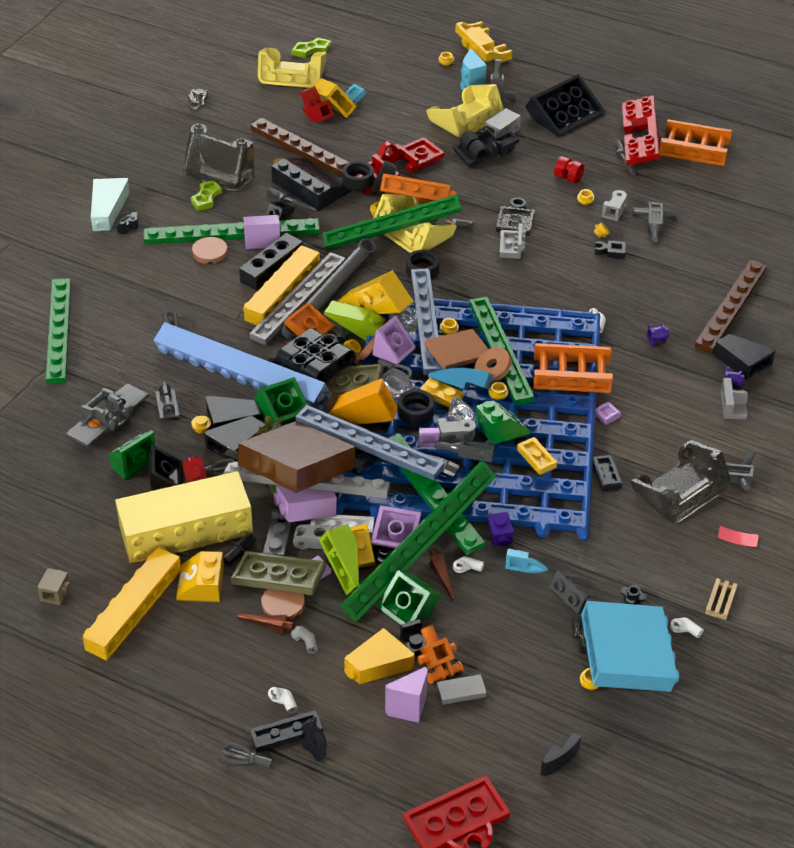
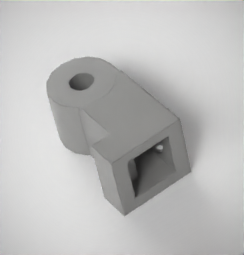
M622 190L614 191L611 201L604 202L601 217L618 221L626 206V192Z
M446 418L437 420V428H439L440 432L439 441L455 443L461 442V440L469 442L474 440L476 424L473 420L462 419L461 421L446 422Z
M299 525L295 530L293 545L302 550L308 548L323 549L319 539L327 530L333 529L332 525Z

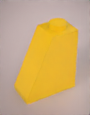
M322 78L315 84L321 101L328 100L331 108L345 118L357 107L337 84Z
M383 628L344 658V671L350 679L363 684L412 670L414 668L415 654Z

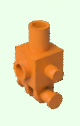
M433 625L421 629L426 646L420 649L422 655L417 657L420 665L426 663L428 670L432 668L435 670L433 673H428V682L433 684L437 680L444 681L446 676L452 678L455 673L463 672L464 668L460 661L453 665L450 663L451 660L455 659L453 652L457 651L455 643L449 644L447 638L439 640Z

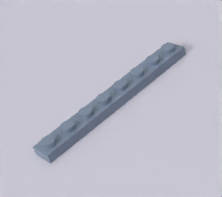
M411 269L423 375H429L431 372L443 370L424 345L427 339L438 337L430 270Z
M306 405L296 415V421L431 480H435L444 469L443 461Z

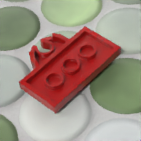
M487 775L402 813L403 821L420 848H472L468 845L472 841L478 842L481 848H489L492 843V825L510 818L509 809Z

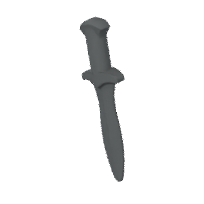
M617 139L614 142V145L618 148L616 154L622 156L628 171L632 176H636L634 166H627L624 141Z
M272 186L267 189V194L278 197L280 201L289 200L307 209L317 210L308 203L289 196V192H281Z
M456 217L451 220L445 219V221H450L460 227L472 229L474 226L473 220H460Z

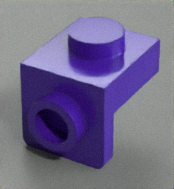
M508 511L487 515V522L492 535V546L511 544L513 542L514 530Z

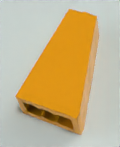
M379 379L339 395V398L328 414L354 425L393 421L398 406L384 380Z

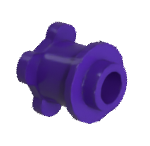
M648 324L647 339L650 342V346H654L655 342L659 341L665 343L667 338H669L668 327H665L664 324L658 327H652V324Z
M727 366L725 378H731L732 387L739 389V386H743L745 375H741V370L739 372L729 371Z

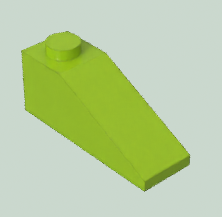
M332 301L324 312V315L365 341L368 335L375 336L376 331L382 327L386 320L370 309Z
M347 524L327 530L319 539L346 596L350 595L359 586L357 541Z

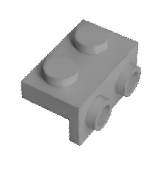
M519 223L518 231L501 230L499 258H521V252L525 251L526 231L522 230V224Z

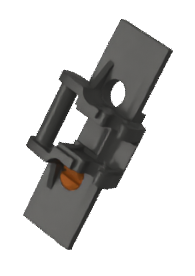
M128 383L115 393L109 389L101 388L95 397L85 405L82 404L78 407L79 413L85 418L66 433V436L88 447L102 434L115 431L132 416L133 409L148 397V393ZM103 399L106 400L107 406L104 410L96 407Z

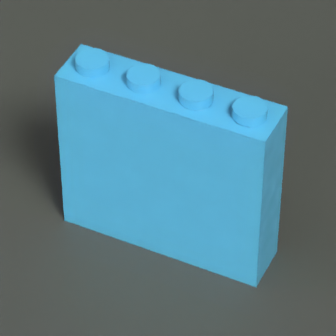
M597 601L586 602L581 617L593 686L671 692L675 683L679 681V671L675 667V652L671 648V634L668 633V619L664 615L663 607Z

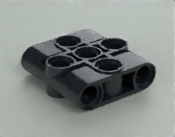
M313 328L308 329L282 347L276 355L278 363L292 371L324 383L349 366L355 359V351L337 342L335 335H324Z

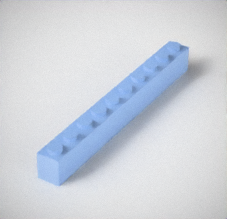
M164 322L153 340L158 347L157 349L163 354L170 353L179 360H188L194 366L201 365L210 372H219L225 378L230 379L232 377L243 385H246V383L252 385L257 390L295 377L308 406L311 407L315 406L317 398L321 393L330 392L322 381Z

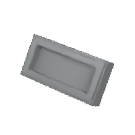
M481 674L437 682L442 705L486 697V689Z

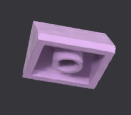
M278 215L243 217L246 250L265 249L280 238Z
M397 316L390 319L375 333L373 355L389 362L399 363L416 348Z
M380 505L371 544L396 548L420 524L421 513Z
M426 667L385 685V713L387 716L419 723L427 698L428 669Z

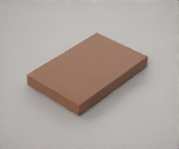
M473 329L427 339L424 344L443 369L475 363L482 353L489 350Z

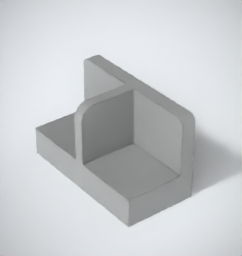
M505 108L487 120L486 125L495 129L496 137L510 130L515 133L520 129L521 115Z
M723 378L721 400L724 419H747L746 402L748 393L744 390L732 389L731 378Z

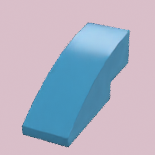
M450 368L431 372L428 377L469 391L471 384L489 390L494 375L477 369Z

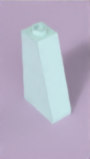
M128 178L93 179L91 207L93 231L111 230L130 193Z

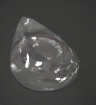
M407 306L400 313L389 314V320L397 316L407 333H416L417 312L413 308Z
M398 369L388 370L381 378L384 380L393 398H398L407 390L415 389L409 376Z
M453 396L449 406V422L471 419L476 424V411L466 402Z

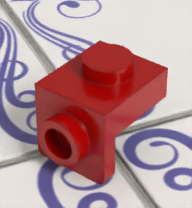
M194 456L182 462L187 483L207 479L202 458Z

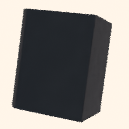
M153 444L149 445L151 491L183 484V461Z

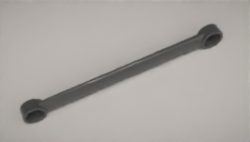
M363 238L351 255L308 300V303L319 311L367 257L372 256L376 250L373 240ZM285 324L283 325L282 334L285 338L294 340L298 337V335L292 333L291 329L288 331Z

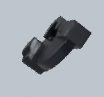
M132 212L130 215L120 219V223L116 225L119 234H126L128 229L138 228V212Z
M313 717L302 724V731L305 730L302 746L312 754L316 761H320L327 755V742L322 730L315 726L317 718Z

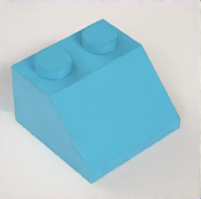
M473 49L468 51L462 61V82H460L462 91L470 85H486L487 65Z

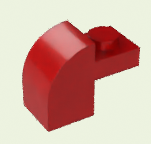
M316 86L300 92L305 105L303 111L309 119L314 122H320L334 115L329 101H321Z

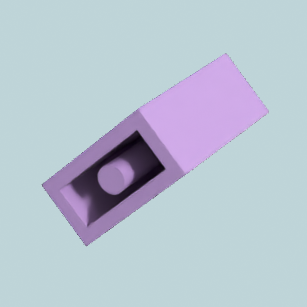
M276 485L274 503L276 506L278 505L281 515H284L288 522L336 516L337 497L333 492L305 489L295 493L285 487Z

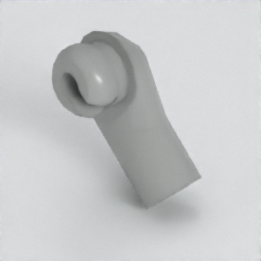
M296 626L291 631L293 639L296 641L303 639L305 641L309 654L318 651L315 635L303 626Z

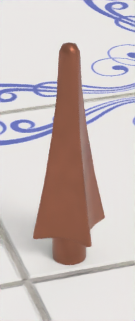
M432 549L429 551L431 560L428 564L444 585L450 598L454 599L455 595L449 580L444 553L438 554L437 549Z
M287 614L237 615L238 619L263 626L281 635H284L285 630L292 631L295 628V622L287 621Z

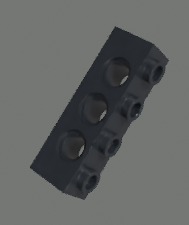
M288 233L284 234L239 268L240 282L257 291L273 276L275 271L280 269L294 251L303 246V241Z

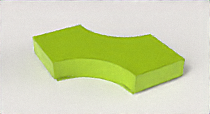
M316 38L310 42H298L291 50L292 55L306 58L316 52L327 53L332 46V41Z
M216 180L201 183L200 192L191 197V203L198 212L214 207V197L222 193V188Z

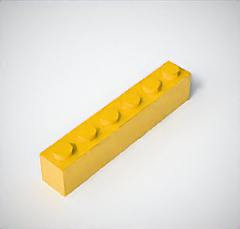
M300 246L294 251L292 256L283 263L278 271L274 272L273 276L264 283L263 287L254 294L250 301L245 303L243 307L244 320L258 325L320 263V252L304 246Z
M159 547L153 554H150L142 567L135 571L132 579L124 584L121 592L110 601L105 611L98 615L94 624L85 630L82 637L85 651L107 661L181 570L180 557Z

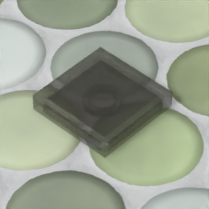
M501 206L496 224V232L501 233V230L518 231L520 223L522 224V230H526L525 236H530L535 210Z

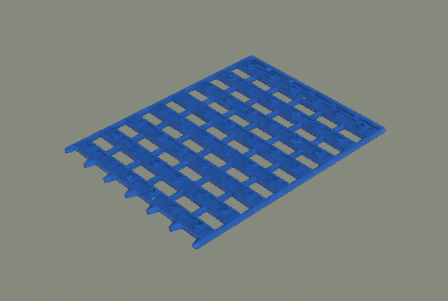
M411 296L413 302L402 312L378 314L385 319H392L394 316H397L399 320L407 321L406 328L404 327L414 345L420 347L418 329L414 328V322H417L413 296ZM433 298L436 322L438 324H441L446 318H452L456 320L458 325L479 327L471 310L470 301ZM491 303L502 329L518 331L517 337H507V340L528 383H533L534 371L540 370V365L522 364L523 356L534 357L536 343L599 346V313L593 314V312ZM438 330V337L446 335ZM480 330V334H477V335H478L479 338L483 341V343L488 347V345H487V343H486V341H485V338H484V336H483V334H482V332H481V330ZM525 331L555 334L554 341L525 338ZM562 335L592 337V344L562 342ZM367 336L365 346L374 336ZM372 351L362 361L361 365L378 364L380 358L374 356ZM409 353L403 360L397 363L410 368L412 372L423 373L421 354ZM553 361L552 366H548V370L559 371V361ZM471 363V364H467V365H463V366H459V367H455V368H469V369H474V368H475V363ZM591 363L590 370L586 369V372L598 373V363ZM396 368L405 374L408 372L403 368ZM567 368V371L578 372V369ZM398 374V377H399L400 379L406 380L405 377H403L402 375ZM382 377L397 406L398 398L402 393L411 389H420L426 382L410 380L408 383L403 384L395 378ZM444 383L463 392V398L459 403L471 404L470 413L439 410L440 403L435 401L434 416L426 424H406L400 420L397 411L393 421L378 422V424H389L388 433L373 432L385 438L396 435L397 425L437 428V420L440 418H446V422L471 419L476 424L475 433H483L477 426L476 405L483 404L486 401H495L505 408H510L509 410L516 416L517 409L547 411L548 420L518 417L530 430L529 435L522 437L546 439L545 449L557 461V468L555 469L584 472V481L551 478L552 470L544 473L543 477L511 474L512 465L532 467L517 450V445H514V439L506 441V444H494V458L492 462L488 463L504 464L503 473L494 472L497 477L483 490V492L500 493V503L474 501L462 513L468 521L488 523L487 515L508 511L512 525L535 527L538 536L541 538L546 537L551 529L576 531L581 541L585 542L588 540L597 392H589V396L559 394L558 390H550V393L532 391L534 402L515 406L509 391L505 399L496 400L490 397L488 389L474 384L473 386L470 385L469 391ZM405 407V408H407L408 410H411V411H421V410L426 409V408ZM556 412L587 415V423L556 421ZM401 434L408 445L416 451L440 458L464 460L463 469H458L454 476L444 472L437 476L436 480L442 488L454 489L472 471V461L482 462V460L458 457V454L452 451L434 447H419V436ZM474 440L471 441V442L482 443V444H485V443H486V442H477V441H474ZM554 440L586 443L585 452L553 449ZM384 459L383 461H375L372 467H367L359 475L353 474L352 470L341 474L344 477L360 476L369 480L382 479L390 483L412 485L396 464ZM336 492L335 494L337 497L336 515H341L344 509L370 511L371 517H374L376 522L381 505L420 512L421 523L432 512L419 493L418 495L389 492L387 498L342 493L339 498L340 493ZM512 494L541 497V507L508 504V496ZM549 499L582 501V511L549 508Z

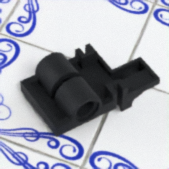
M484 126V130L478 129L479 133L476 135L472 131L464 132L460 137V143L454 145L453 150L469 168H472L498 155V153L501 157L510 153L515 148V144L519 143V139L511 130L496 137Z

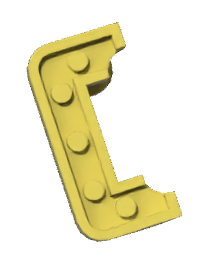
M264 48L259 51L258 79L263 84L311 88L322 78L327 53L316 52L311 56L310 62L294 63L280 61L281 56L277 49Z
M497 84L470 85L462 91L463 104L457 107L440 109L434 106L426 111L432 123L460 138L466 131L475 133L478 129L487 126L486 121L504 109Z
M382 194L374 218L415 207L419 203L415 197ZM445 221L444 225H431L425 222L384 235L411 253L416 250H430L451 238L457 226L450 221Z

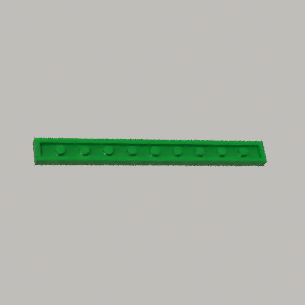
M318 218L279 221L280 237L286 233L292 236L320 235ZM242 222L144 228L145 245L196 242L206 237H216L222 240L245 239L244 223Z
M484 461L480 462L340 605L353 622H357L385 593L397 570L406 571L497 477Z

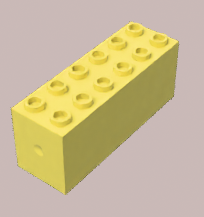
M238 471L115 500L119 527L130 564L145 561L158 547L174 554L244 537L249 532L253 533L251 505Z

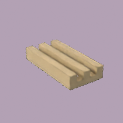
M716 578L705 614L726 620L738 584L733 583V585H729V581L725 580L723 583L720 582L721 579ZM718 588H722L716 609L713 611L711 609ZM726 591H731L724 613H719Z

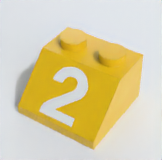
M201 551L181 564L176 600L220 602L224 572L222 552Z

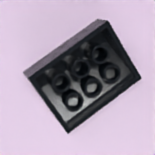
M579 74L532 96L525 106L536 122L557 137L606 112Z
M285 158L271 166L272 182L301 201L312 205L317 211L324 209L353 191L344 186L342 178L306 158Z

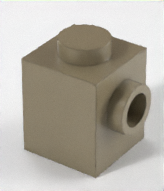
M47 568L37 587L40 601L61 605L66 594L70 593L72 586L71 582H69L68 572Z

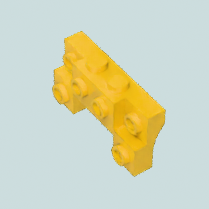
M482 21L473 24L456 23L455 32L462 38L463 46L468 50L473 49L485 62L501 59V63L512 59V50L506 51L505 44L494 47V41L489 37V28L483 29Z

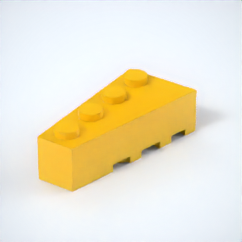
M392 270L350 290L338 301L370 309L377 314L402 312L413 302V299Z

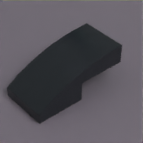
M573 732L562 748L553 744L542 760L540 774L543 776L549 775L567 764L579 751L581 736Z

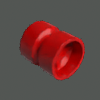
M561 156L555 164L554 176L561 179L566 178L567 181L578 184L583 176L585 165L576 160L572 162V159Z

